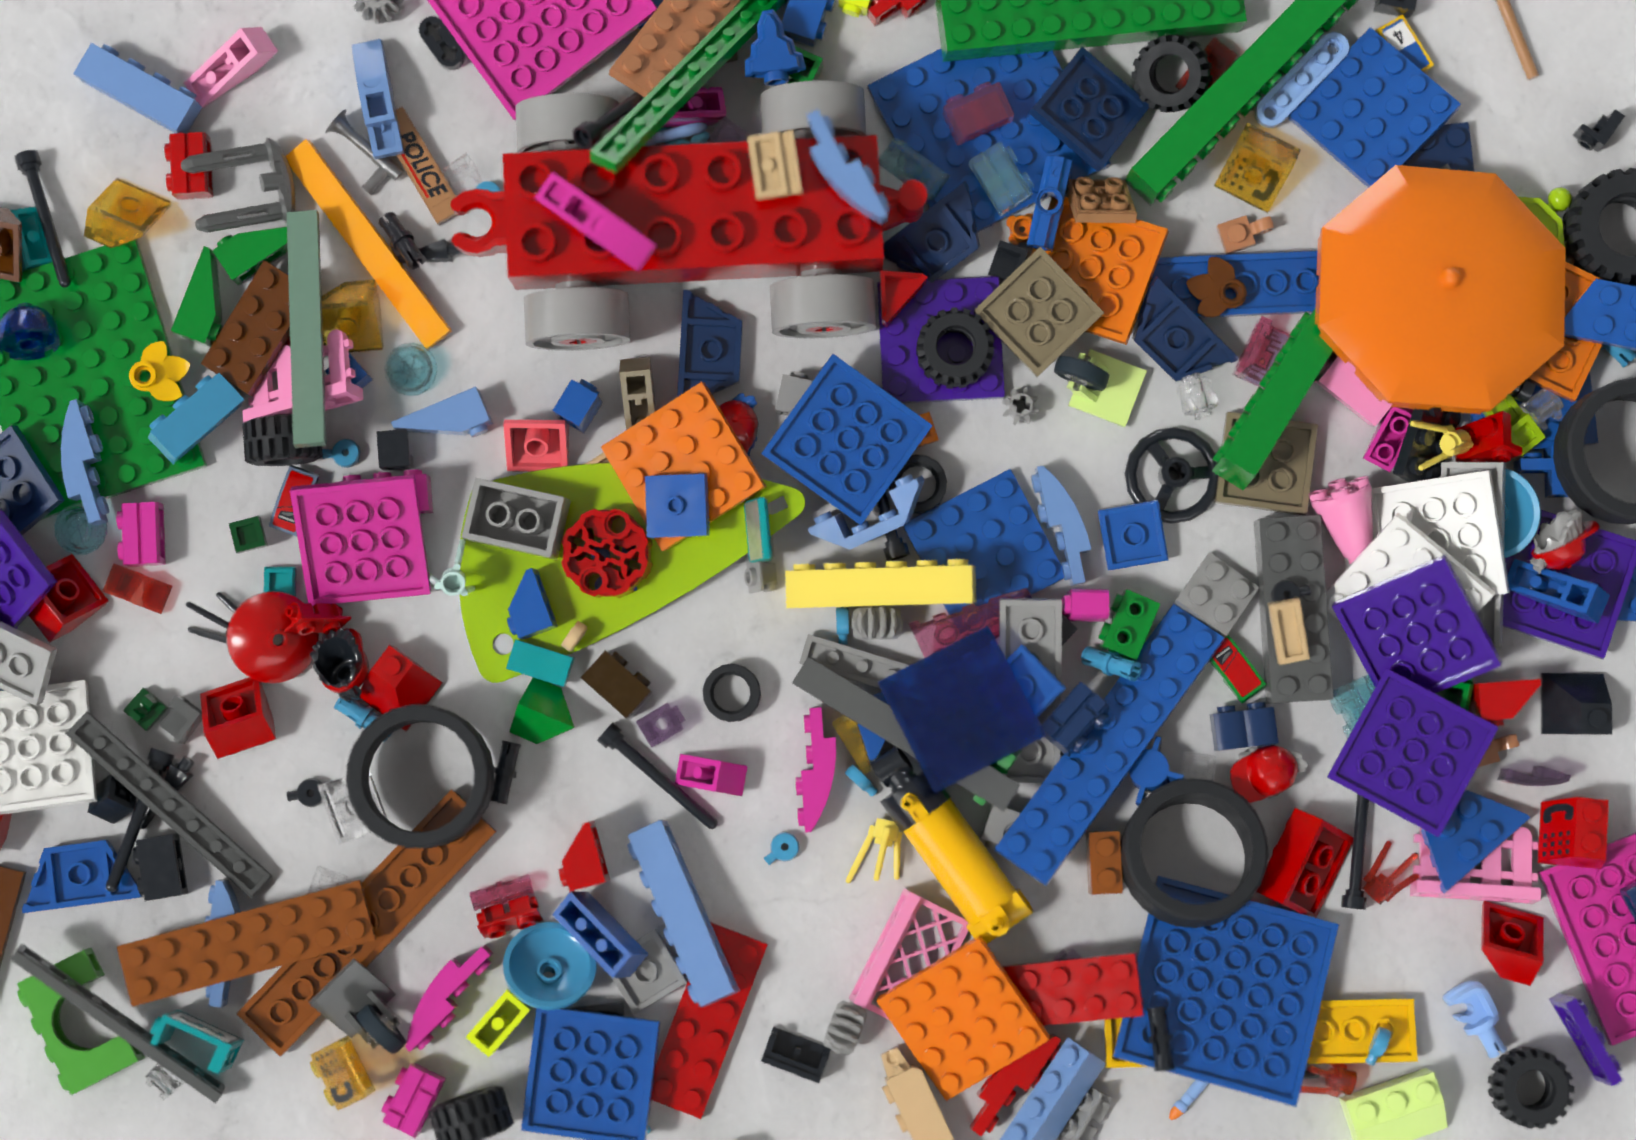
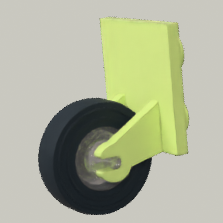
M1092 349L1089 350L1088 355L1079 353L1078 358L1059 356L1054 367V372L1058 376L1069 381L1067 388L1073 394L1068 406L1124 428L1126 427L1147 370Z

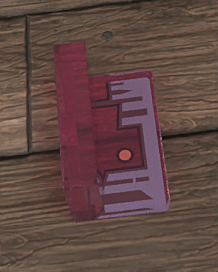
M1264 316L1257 320L1232 374L1259 387V383L1267 370L1274 363L1278 352L1290 337V334L1271 326L1273 320Z

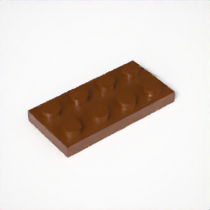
M263 261L201 362L203 366L216 374L220 373L228 382L251 396L256 392L290 336L288 274L269 262Z

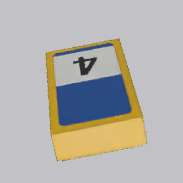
M1403 14L1376 30L1380 36L1423 72L1434 66Z

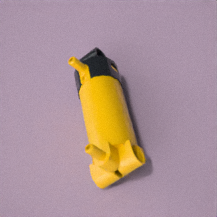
M896 746L871 762L872 769L880 781L887 788L890 787L892 789V793L880 801L901 832L905 833L968 922L966 928L973 938L981 935L985 943L989 944L1034 912L1020 888L1015 889L951 800L950 794L930 767H927L918 774L913 773L914 768L910 760Z

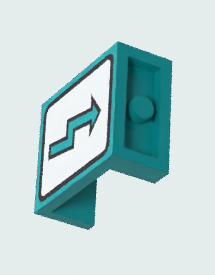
M178 1009L163 1014L162 1017L158 1016L150 1031V1034L154 1035L150 1044L155 1046L171 1040L176 1027L216 1045L217 1049L207 1070L216 1074L232 1068L244 1042V1039Z

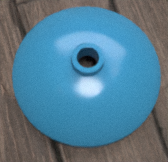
M1505 469L1504 558L1519 553L1530 544L1539 529L1541 521V504L1535 489L1526 478L1510 469Z
M543 922L523 929L510 941L503 958V974L509 989L519 1000L535 1008L555 1010L576 1003L589 991L595 979L596 960L560 923ZM545 972H551L554 974V976L551 978H547L543 974Z

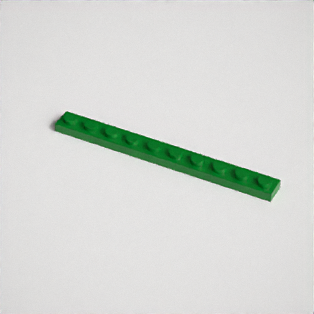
M742 0L590 151V160L617 173L757 32V24L762 11L774 9L776 12L787 0Z

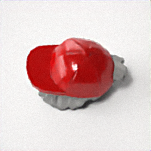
M1572 509L1567 513L1565 511L1558 512L1550 524L1542 523L1539 535L1536 534L1533 539L1535 548L1531 551L1533 558L1530 561L1533 565V570L1540 574L1545 567L1548 569L1571 568L1572 564L1578 562L1586 552L1585 538L1600 528L1599 523L1593 520L1582 522L1583 512L1579 509Z
M1268 745L1259 748L1251 747L1250 751L1238 754L1239 759L1236 760V763L1233 764L1230 770V781L1233 790L1243 796L1249 803L1261 801L1265 798L1270 799L1290 788L1295 782L1297 773L1305 772L1308 763L1302 759L1303 754L1301 752L1290 751L1278 745Z

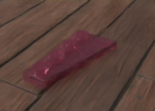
M1027 588L991 598L987 604L975 606L974 604L964 606L961 612L946 615L945 612L934 615L933 620L920 623L918 620L908 623L930 671L933 672L998 638L999 598H1032Z

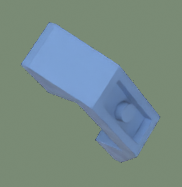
M912 474L896 480L895 484L897 487L890 490L889 493L899 513H896L895 509L889 510L879 515L880 521L869 526L868 521H865L862 525L851 528L853 534H851L842 513L840 512L832 516L830 511L814 518L816 524L809 527L808 531L813 536L851 550L910 522L925 480L922 475L914 479Z

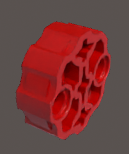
M615 508L612 510L592 509L581 514L580 519L572 527L567 528L561 542L563 546L561 564L566 576L572 579L580 588V591L597 598H621L633 593L635 587L642 580L647 579L653 565L651 561L653 543L651 538H647V530L643 529L634 520L633 516ZM623 517L626 521L625 529L621 533H614L612 530L613 521L616 518ZM590 528L593 529L594 536L602 539L601 543L594 541ZM574 538H581L585 541V545L577 547L573 543ZM633 546L637 547L626 554L619 551L620 547L630 549ZM610 547V551L619 556L620 560L614 558H606L604 560V556L595 551L594 548L608 550ZM591 554L595 556V559L591 560L585 556ZM638 559V563L642 564L641 569H634L632 573L633 568L629 566V562ZM613 564L621 567L624 579H621L618 570L612 568ZM594 574H600L602 577V585L597 590H591L588 583L590 577Z

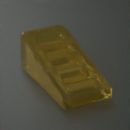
M842 715L832 722V726L862 773L867 774L871 771V765L858 724Z

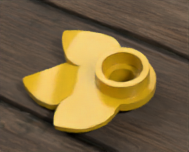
M164 341L152 343L143 350L141 361L131 367L129 380L137 390L149 391L157 400H178L182 397V392L177 382L186 376L190 363L181 357L167 356L168 351ZM144 371H148L151 374L150 379L146 382L140 380V375Z

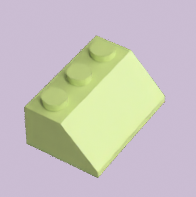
M1427 1068L1339 1097L1353 1140H1414L1448 1128L1445 1103L1434 1072Z

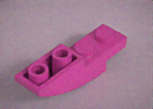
M553 172L535 196L536 200L638 272L657 247L653 242Z
M1391 407L1380 420L1363 459L1391 472L1397 461L1413 409Z
M822 707L809 708L810 714L804 715L805 733H811L812 745H806L807 764H813V770H801V777H795L796 795H803V808H797L798 826H805V832H811L818 822L827 803L835 772L836 737H823Z
M486 945L481 946L463 965L455 957L450 959L428 986L418 1004L408 1031L405 1048L409 1052L416 1047L421 1051L433 1040L434 1037L430 1033L438 1025L443 1029L456 1017L452 1011L458 1005L450 996L453 994L457 998L468 988L469 984L466 980L474 972L479 976L492 964L488 958L494 953Z

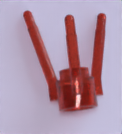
M1386 841L1372 868L1363 878L1366 884L1362 889L1379 905L1385 900L1389 902L1395 894L1419 878V874H1412L1395 886L1393 884L1418 857L1416 852L1406 859L1388 878L1382 873L1375 876L1392 845L1391 841Z
M1329 1064L1332 1067L1328 1071L1310 1066L1308 1071L1325 1077V1084L1330 1087L1301 1086L1300 1093L1325 1094L1337 1098L1341 1093L1351 1095L1356 1086L1357 1073L1347 1069V1064Z

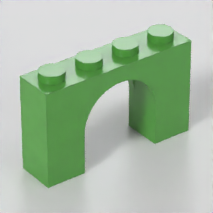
M92 948L83 949L54 964V966L83 986L105 975ZM30 976L17 983L19 987L17 991L18 998L24 1007L29 1008L33 1016L31 1018L32 1027L38 1035H42L46 1043L44 1047L46 1056L51 1063L55 1062L60 1072L58 1074L59 1083L65 1091H69L70 1095L80 1092L145 1058L141 1051L119 1036L94 1048L82 1047L73 1043L65 1035L60 1022L61 1008L66 999L34 976Z

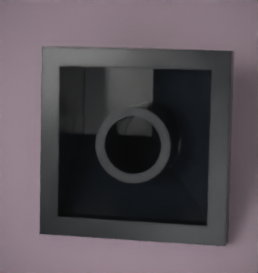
M1541 673V734L1612 735V702L1604 674Z

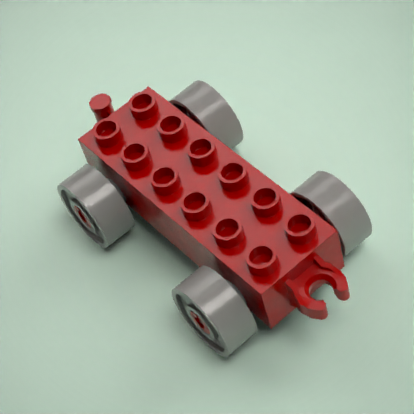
M803 81L775 86L761 93L762 134L782 133L793 130L802 194L759 201L756 199L748 141L643 146L617 173H614L590 160V151L596 145L590 149H582L573 138V130L585 121L595 122L620 103L614 98L597 94H549L525 99L515 107L517 153H502L504 191L490 192L485 189H472L460 193L450 202L452 210L457 215H466L477 209L484 210L491 216V228L485 235L479 237L463 232L455 233L452 236V243L456 249L468 256L486 257L494 256L497 253H507V275L515 290L555 288L530 293L524 297L525 343L531 348L561 351L592 350L620 346L630 342L628 293L618 289L596 286L788 276L801 277L781 280L770 285L772 334L787 338L843 337L862 334L876 329L874 280L863 276L842 274L880 272V270H883V232L904 222L912 223L920 219L927 201V190L921 182L912 179L905 181L899 191L880 184L877 135H866L864 89L856 84L840 81ZM818 109L822 117L826 115L829 117L835 129V132L831 134L837 145L842 143L848 153L850 160L846 164L859 159L862 167L868 165L875 178L872 186L876 194L882 193L890 208L886 212L888 215L886 222L880 224L853 208L831 187L818 170L810 156V148L817 145L818 142L807 123V114ZM620 119L601 132L600 141L620 122ZM552 172L657 245L639 272L535 199V196Z

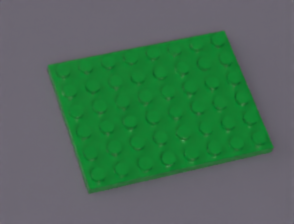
M134 236L64 258L71 279V285L67 288L59 285L53 262L23 271L21 282L0 279V425L2 432L10 425L19 427L65 499L64 502L43 519L73 510V508L80 507L81 505L83 506L81 499L75 501L68 498L61 465V440L65 415L70 401L75 399L90 407L94 417V422L91 423L93 433L98 434L102 442L103 451L100 452L102 461L90 465L95 467L99 474L100 484L97 487L100 496H104L105 499L207 467L200 442L173 465L148 439L149 433L152 430L149 427L150 424L162 414L165 417L169 416L175 410L172 406L178 400H157L149 391L137 390L129 380L131 367L141 361L143 350L150 344L164 341L167 346V356H173L137 238ZM142 372L140 380L143 382L148 381L151 377L150 372ZM180 380L177 382V385L182 392V396H184L185 393Z

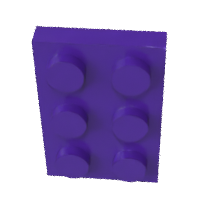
M1562 993L1549 998L1595 1080L1612 1087L1623 1081L1619 1074L1622 1071L1621 1065L1613 1054L1608 1055L1603 1046L1606 1040L1598 1027H1592L1587 1017L1590 1016V1012L1581 999L1577 1000L1575 997Z

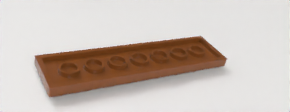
M357 880L116 947L132 1007L377 939L362 882Z

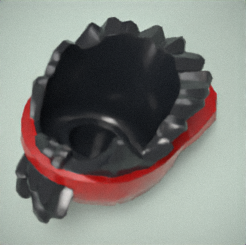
M339 628L336 632L330 630L329 634L322 635V641H317L312 647L313 651L310 652V656L314 661L312 663L313 669L319 676L322 684L330 691L337 693L340 698L345 701H350L351 698L358 700L362 694V690L359 687L364 683L369 672V661L363 650L361 634L353 628Z

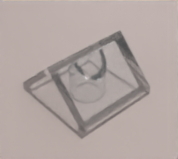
M369 770V786L372 798L378 810L387 818ZM346 776L318 785L339 844L348 843L372 834L358 818L350 803Z

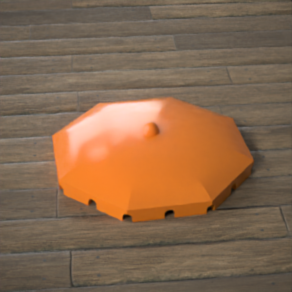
M1395 165L1321 228L1317 246V276H1319V283L1316 287L1315 325L1318 324L1321 332L1319 336L1345 364L1350 362L1354 366V374L1380 402L1384 400L1392 404L1391 407L1430 410L1434 407H1440L1441 411L1471 414L1490 412L1564 346L1566 248L1496 173Z

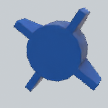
M1158 736L1155 738L1152 749H1145L1129 771L1132 783L1139 789L1136 798L1137 806L1147 797L1148 793H1152L1155 789L1172 781L1185 779L1184 775L1170 771L1167 758L1160 752L1162 739Z

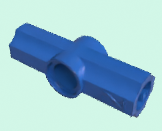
M1055 155L1046 156L1027 240L1028 247L1034 249L1041 247L1044 251H1053L1060 216L1064 209V198L1073 163L1072 160ZM1047 197H1053L1058 200L1057 206L1052 210H1046L1041 206L1042 201Z

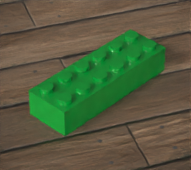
M1315 309L1311 314L1305 311L1297 322L1285 345L1282 346L1275 357L1274 363L1260 381L1259 387L1245 405L1243 413L1229 431L1228 435L1232 439L1227 437L1212 459L1217 462L1212 472L1241 490H1244L1257 475L1333 351L1319 336L1321 332L1318 324L1315 325Z

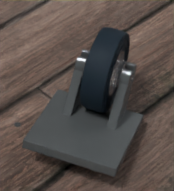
M355 958L309 1002L312 1007L351 1039L359 1033L363 1040L370 1044L373 1049L380 1045L388 1052L396 1054L406 1044L404 1036L397 1028L401 1020L387 1004L396 995L395 992Z

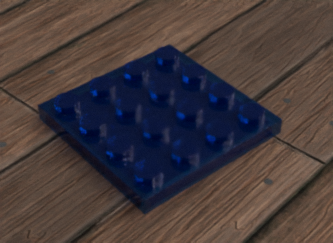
M989 626L877 682L935 794L1046 737Z

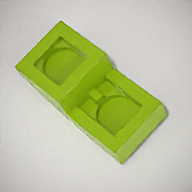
M1511 394L1505 397L1490 412H1483L1486 417L1501 411L1511 414L1512 443L1523 449V454L1519 456H1523L1545 438V435L1529 413L1522 411Z

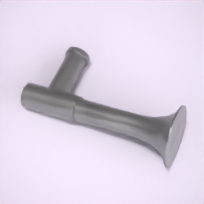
M344 109L329 124L325 133L336 132L341 134L379 167L368 181L361 186L372 195L373 191L387 175L396 181L404 171L388 157L374 159L371 144L352 128L346 119L345 114L347 110Z

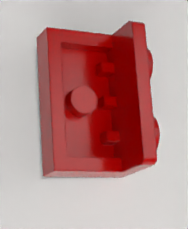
M1505 411L1456 428V430L1462 429L1468 432L1474 445L1466 453L1455 455V462L1506 463L1511 458L1523 454L1522 447L1512 443L1511 414Z

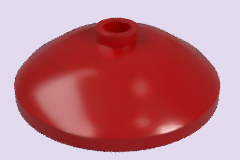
M262 592L248 598L235 610L228 624L226 643L233 663L246 676L263 683H281L301 674L312 662L313 659L310 656V652L313 651V645L319 641V633L299 635L298 633H287L284 631L291 624L290 618L285 613L286 607L293 602L304 603L300 599L284 592ZM281 634L282 642L275 645L273 642L274 636Z

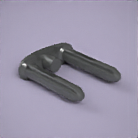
M266 138L265 143L191 155L181 162L183 171L195 174L269 161L273 172L259 174L260 186L263 192L278 190L279 202L203 215L195 222L197 230L209 233L276 220H284L287 223L286 212H295V187L289 163L282 148L276 141ZM244 154H252V155H253V156H247V157H241V158H235V159H229V160H224V159H223V158H227V157H233V156L244 155ZM262 212L267 213L266 215L238 219L239 216L251 215Z

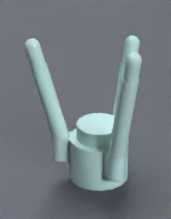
M464 539L459 541L453 568L445 570L440 580L429 574V581L434 584L435 589H442L444 593L451 596L458 594L466 596L475 590L474 586H465L466 577L460 570L465 548Z

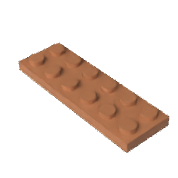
M663 0L610 68L609 76L645 97L742 0Z

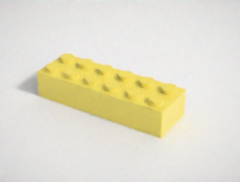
M966 559L948 560V566H938V561L922 560L917 561V567H907V561L886 562V568H876V562L855 563V569H846V563H825L824 570H815V564H793V571H785L786 608L977 603L976 566L968 565V560Z

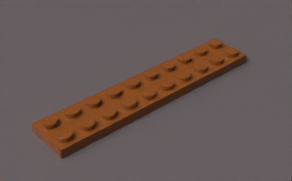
M451 789L411 832H427L446 825L463 810L467 802L454 789ZM482 817L467 834L446 845L433 848H405L397 845L362 882L377 940L281 966L236 1015L279 1057L283 1056L322 1015L309 1002L353 958L367 968L497 831Z

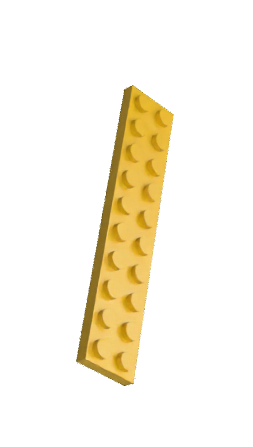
M1414 999L1321 1001L1307 1064L1367 1063L1365 1060L1369 1055V1046L1379 1027L1389 1030L1391 1038L1384 1054L1378 1057L1375 1063L1418 1062ZM1122 1018L1104 1020L1106 1068L1147 1067L1113 1057Z

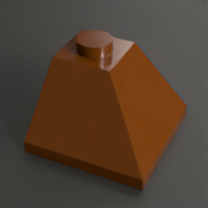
M0 207V279L21 282L22 223L9 209Z

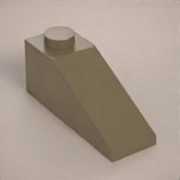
M650 357L620 359L619 374L626 430L656 411Z

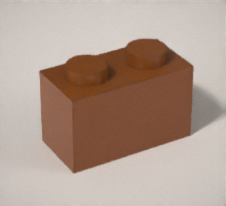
M1120 831L1085 832L1088 893L1091 895L1122 894Z

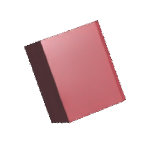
M504 419L507 471L532 472L569 466V424L566 420Z

